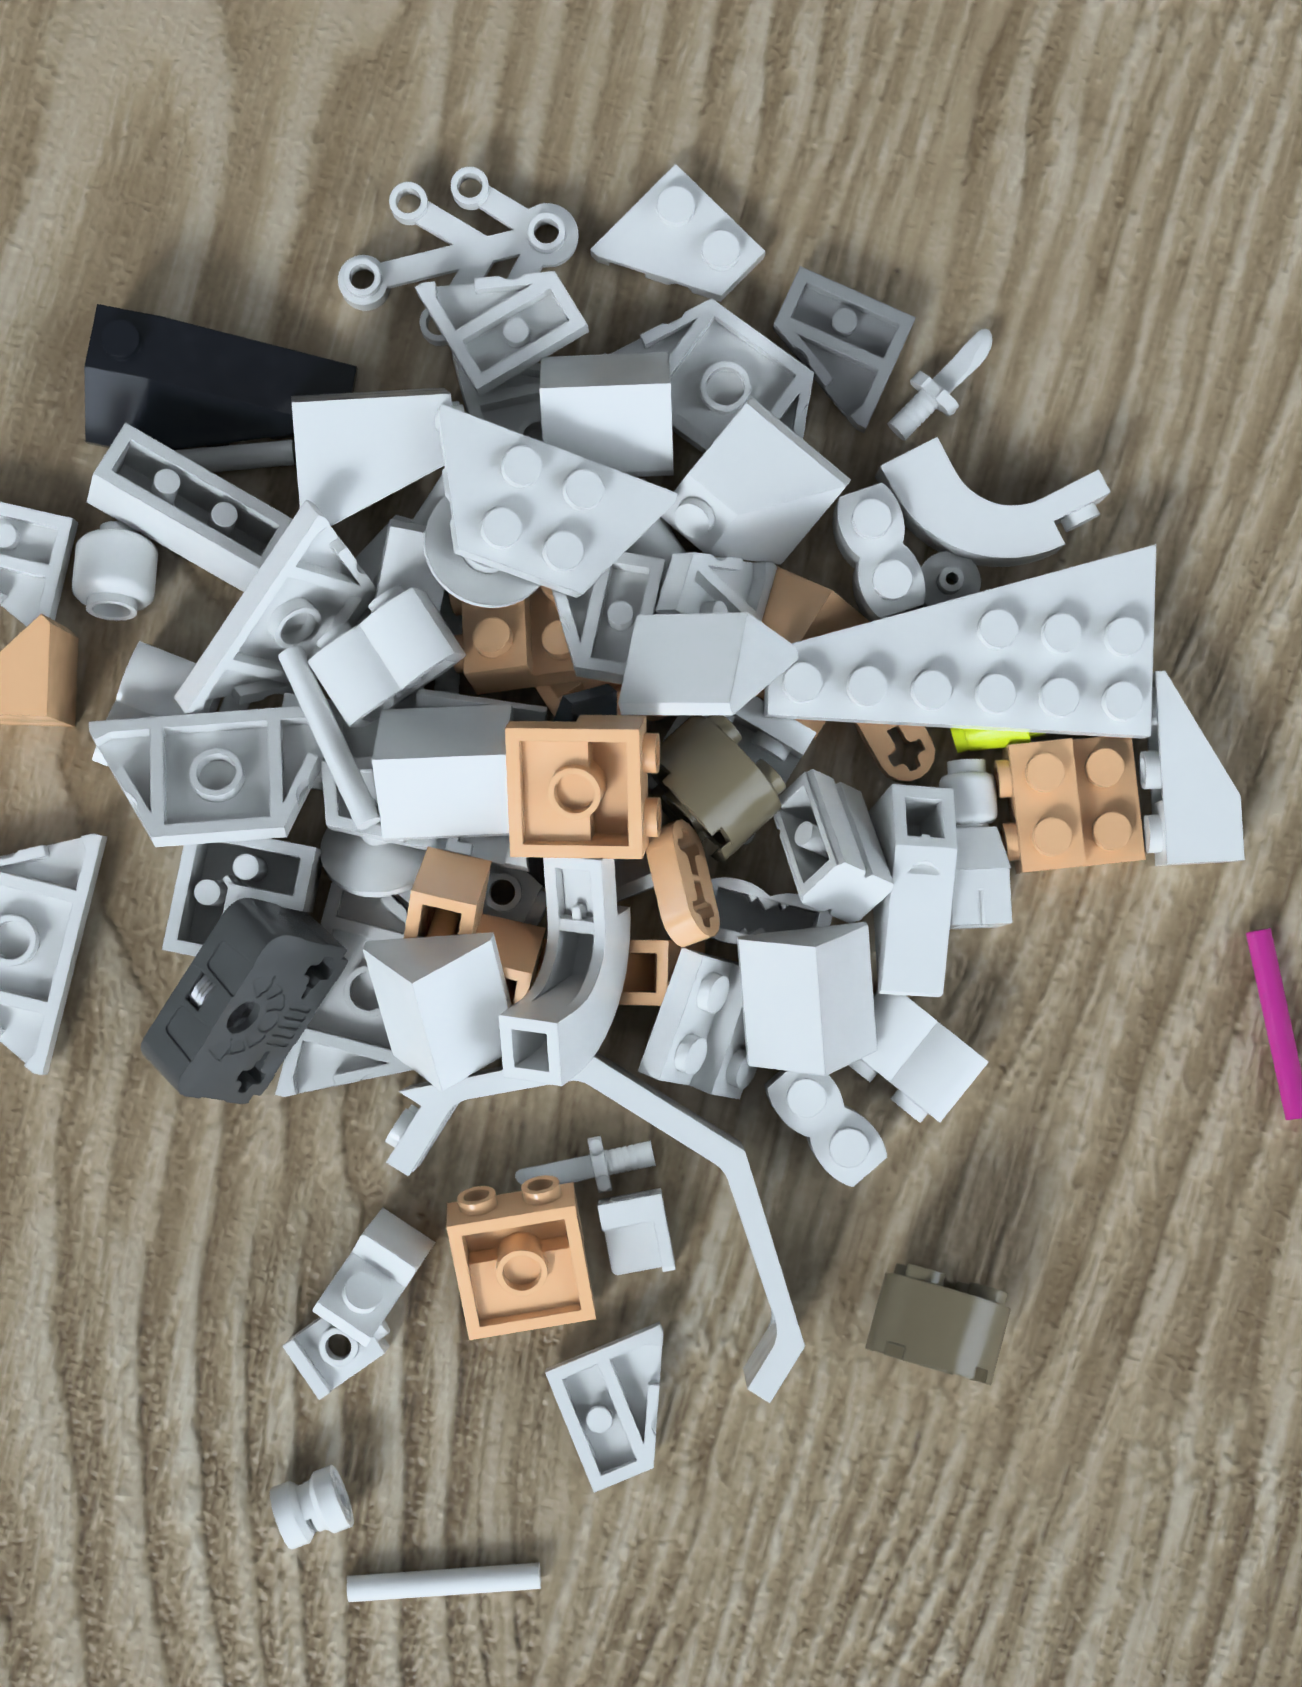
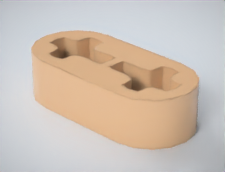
M853 722L878 768L887 778L898 783H909L920 779L930 770L935 759V747L925 726ZM896 728L906 744L916 741L920 745L922 752L915 757L917 769L909 771L905 764H899L894 767L890 763L888 756L896 748L888 731Z
M683 819L675 820L661 826L660 837H649L646 855L664 928L677 945L687 947L716 936L719 931L720 919L701 840L688 822Z

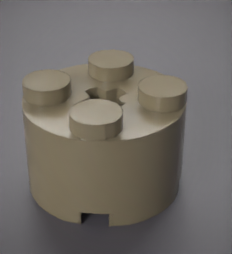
M691 715L660 744L659 772L650 773L658 785L649 794L651 797H660L662 810L672 822L683 819L694 828L701 843L708 838L719 848L711 857L719 862H725L780 811L782 806L778 795L786 789V784L777 771L766 761L759 759L754 763L737 745L742 740V736L724 715H710L708 718L701 715Z
M896 1264L894 1274L885 1273L865 1349L884 1353V1355L940 1372L970 1378L972 1381L991 1385L1011 1308L1005 1306L1008 1293L972 1282L970 1284L957 1282L955 1290L943 1287L946 1274L912 1264H907V1266Z

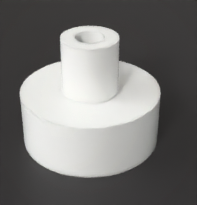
M942 551L929 557L921 566L925 581L923 607L975 594L980 591V573L971 559L963 558L948 551ZM946 578H951L954 581V585H949L946 582Z

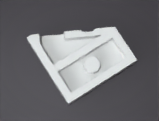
M676 164L590 249L591 256L598 263L608 266L609 263H614L645 273V278L667 285L679 284L688 287L694 294L712 298L719 302L765 257V250Z
M555 271L525 273L517 279H505L500 276L474 278V283L436 286L435 281L423 282L415 287L419 298L479 397L541 361V358L553 354L589 332L585 319Z
M0 502V605L26 627L40 614L55 621L78 522L70 517Z
M660 1322L546 1368L545 1374L594 1493L654 1468L663 1346V1328Z

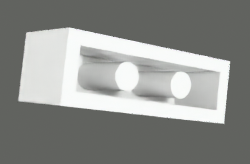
M126 422L94 471L86 501L243 592L249 586L293 520Z

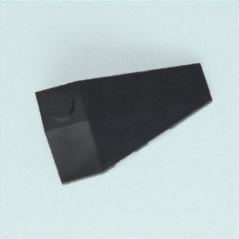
M97 304L84 366L85 442L109 448L125 422L172 450L200 446H228L231 442L261 438L274 440L294 437L291 396L353 393L358 368L354 365L158 315Z

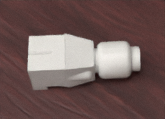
M984 759L948 761V774L941 778L939 787L953 788L958 851L950 929L997 928L1011 924L1012 906L1009 870L1011 866L997 826L989 827V824L996 820L998 814L995 777L986 772Z

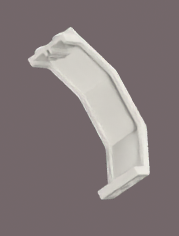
M596 1052L587 1066L570 1081L583 1082L717 1165L727 1177L771 1308L770 1324L743 1367L747 1390L770 1404L805 1345L743 1145L723 1130ZM503 1066L477 1071L444 1091H440L430 1082L410 1085L399 1092L421 1105V1107L417 1108L411 1105L409 1109L406 1108L396 1121L385 1140L386 1143L394 1147L386 1163L407 1176L414 1172L425 1159L456 1107L464 1100L550 1084L504 1078Z

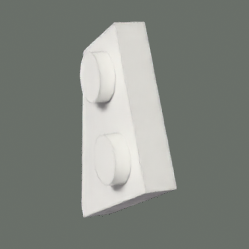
M625 552L580 597L575 598L551 589L577 677L622 684L636 616L656 614L655 610L666 570L665 559Z
M697 552L673 554L655 611L658 614L748 612L762 622L777 566L773 562L752 563L745 562L742 558H715L712 554Z

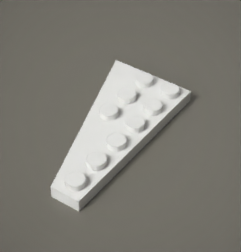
M1156 544L792 643L796 646L799 659L764 688L763 717L1147 738L1151 736Z

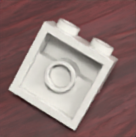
M682 947L638 1072L659 1081L689 1085L711 1095L740 1099L743 1089L754 1078L757 1067L749 1066L747 1063L739 962Z

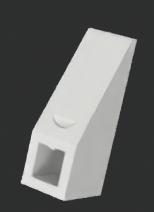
M1166 671L1153 672L1151 736L1147 737L1148 751H1141L1139 757L1142 789H1151L1152 815H1145L1143 819L1145 850L1147 853H1155V866L1224 863L1245 860L1241 795Z
M891 784L868 812L894 882L893 890L873 908L878 994L940 997L943 995L958 851L953 788Z

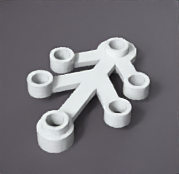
M476 167L461 168L453 175L451 180V191L455 202L466 210H476L479 208L511 229L510 231L486 236L429 202L424 189L414 182H403L392 190L389 197L390 208L396 220L405 225L416 224L450 244V246L385 262H380L369 255L354 256L347 260L339 271V289L350 306L358 310L370 311L384 304L391 288L455 272L457 273L450 285L474 283V278L486 277L495 262L516 257L518 259L507 279H517L525 273L541 272L542 268L556 267L569 260L578 245L579 234L576 221L565 208L556 204L542 203L528 209L489 186L486 175ZM469 179H474L482 185L481 192L472 198L464 197L459 193L460 185ZM410 194L417 196L421 203L416 211L404 213L398 209L399 200L403 196ZM549 224L556 227L559 231L558 237L551 243L538 241L535 237V232L540 226ZM360 270H368L374 274L372 285L366 289H358L352 285L354 274ZM425 309L419 321L424 338L435 346L448 345L442 335H435L428 330V324L432 318L427 309Z

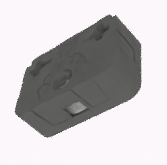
M242 898L235 901L222 914L144 1036L141 1043L143 1056L183 1096L224 1100L225 1102L235 1104L249 1103L253 1095L261 1096L267 1089L280 1065L314 1017L323 999L342 974L348 963V960L344 957L347 949L307 912L283 908L277 904L254 898Z

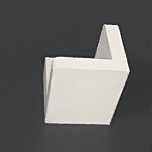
M661 1188L599 1199L597 1205L602 1231L605 1232L613 1274L622 1275L662 1267L663 1272L676 1270Z

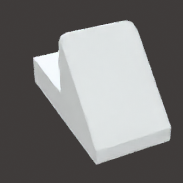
M382 1208L364 1230L352 1252L317 1301L312 1312L367 1347L436 1242L385 1208Z

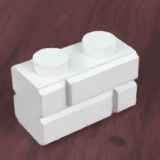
M811 769L800 775L779 796L782 807L773 817L777 829L780 830L779 836L801 903L822 912L828 910L831 916L848 923L860 921L893 890L894 882L861 791L842 782L835 784L833 778Z

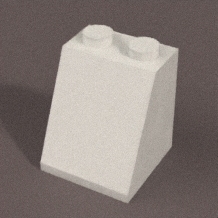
M445 388L291 396L300 508L305 500L313 502L331 524L330 526L443 467L444 459L440 432L436 431L434 418L441 404L464 412L463 404H459V401L451 402V393Z

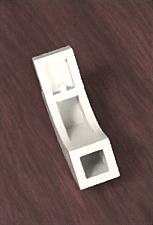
M938 436L880 465L875 476L878 483L885 484L894 494L902 510L904 525L917 538L938 552L948 551L963 558L971 559L975 565L988 567L1024 565L1056 554L1065 545L1056 525L1061 523L1065 532H1068L1100 515L1096 505L1110 493L1098 469L1028 504L1003 505L994 503L978 496L963 483L950 462Z
M543 858L548 919L546 950L539 974L529 992L520 1001L499 1014L504 1078L563 1086L587 1066L604 1041L613 1022L624 986L631 931L630 907L617 906L614 859Z

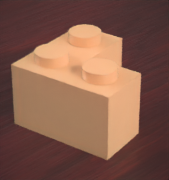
M428 846L411 889L404 938L494 932L511 1003L514 1005L529 992L536 980L546 928L483 914L492 861Z

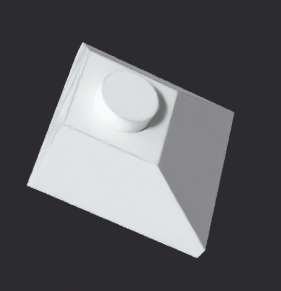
M751 397L674 491L678 493L676 501L661 518L704 554H712L717 557L742 558L743 560L756 562H773L774 564L781 565L850 483L851 479Z

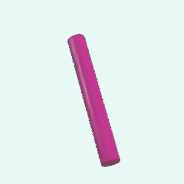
M1271 928L1246 932L1285 1120L1302 1118V1071Z

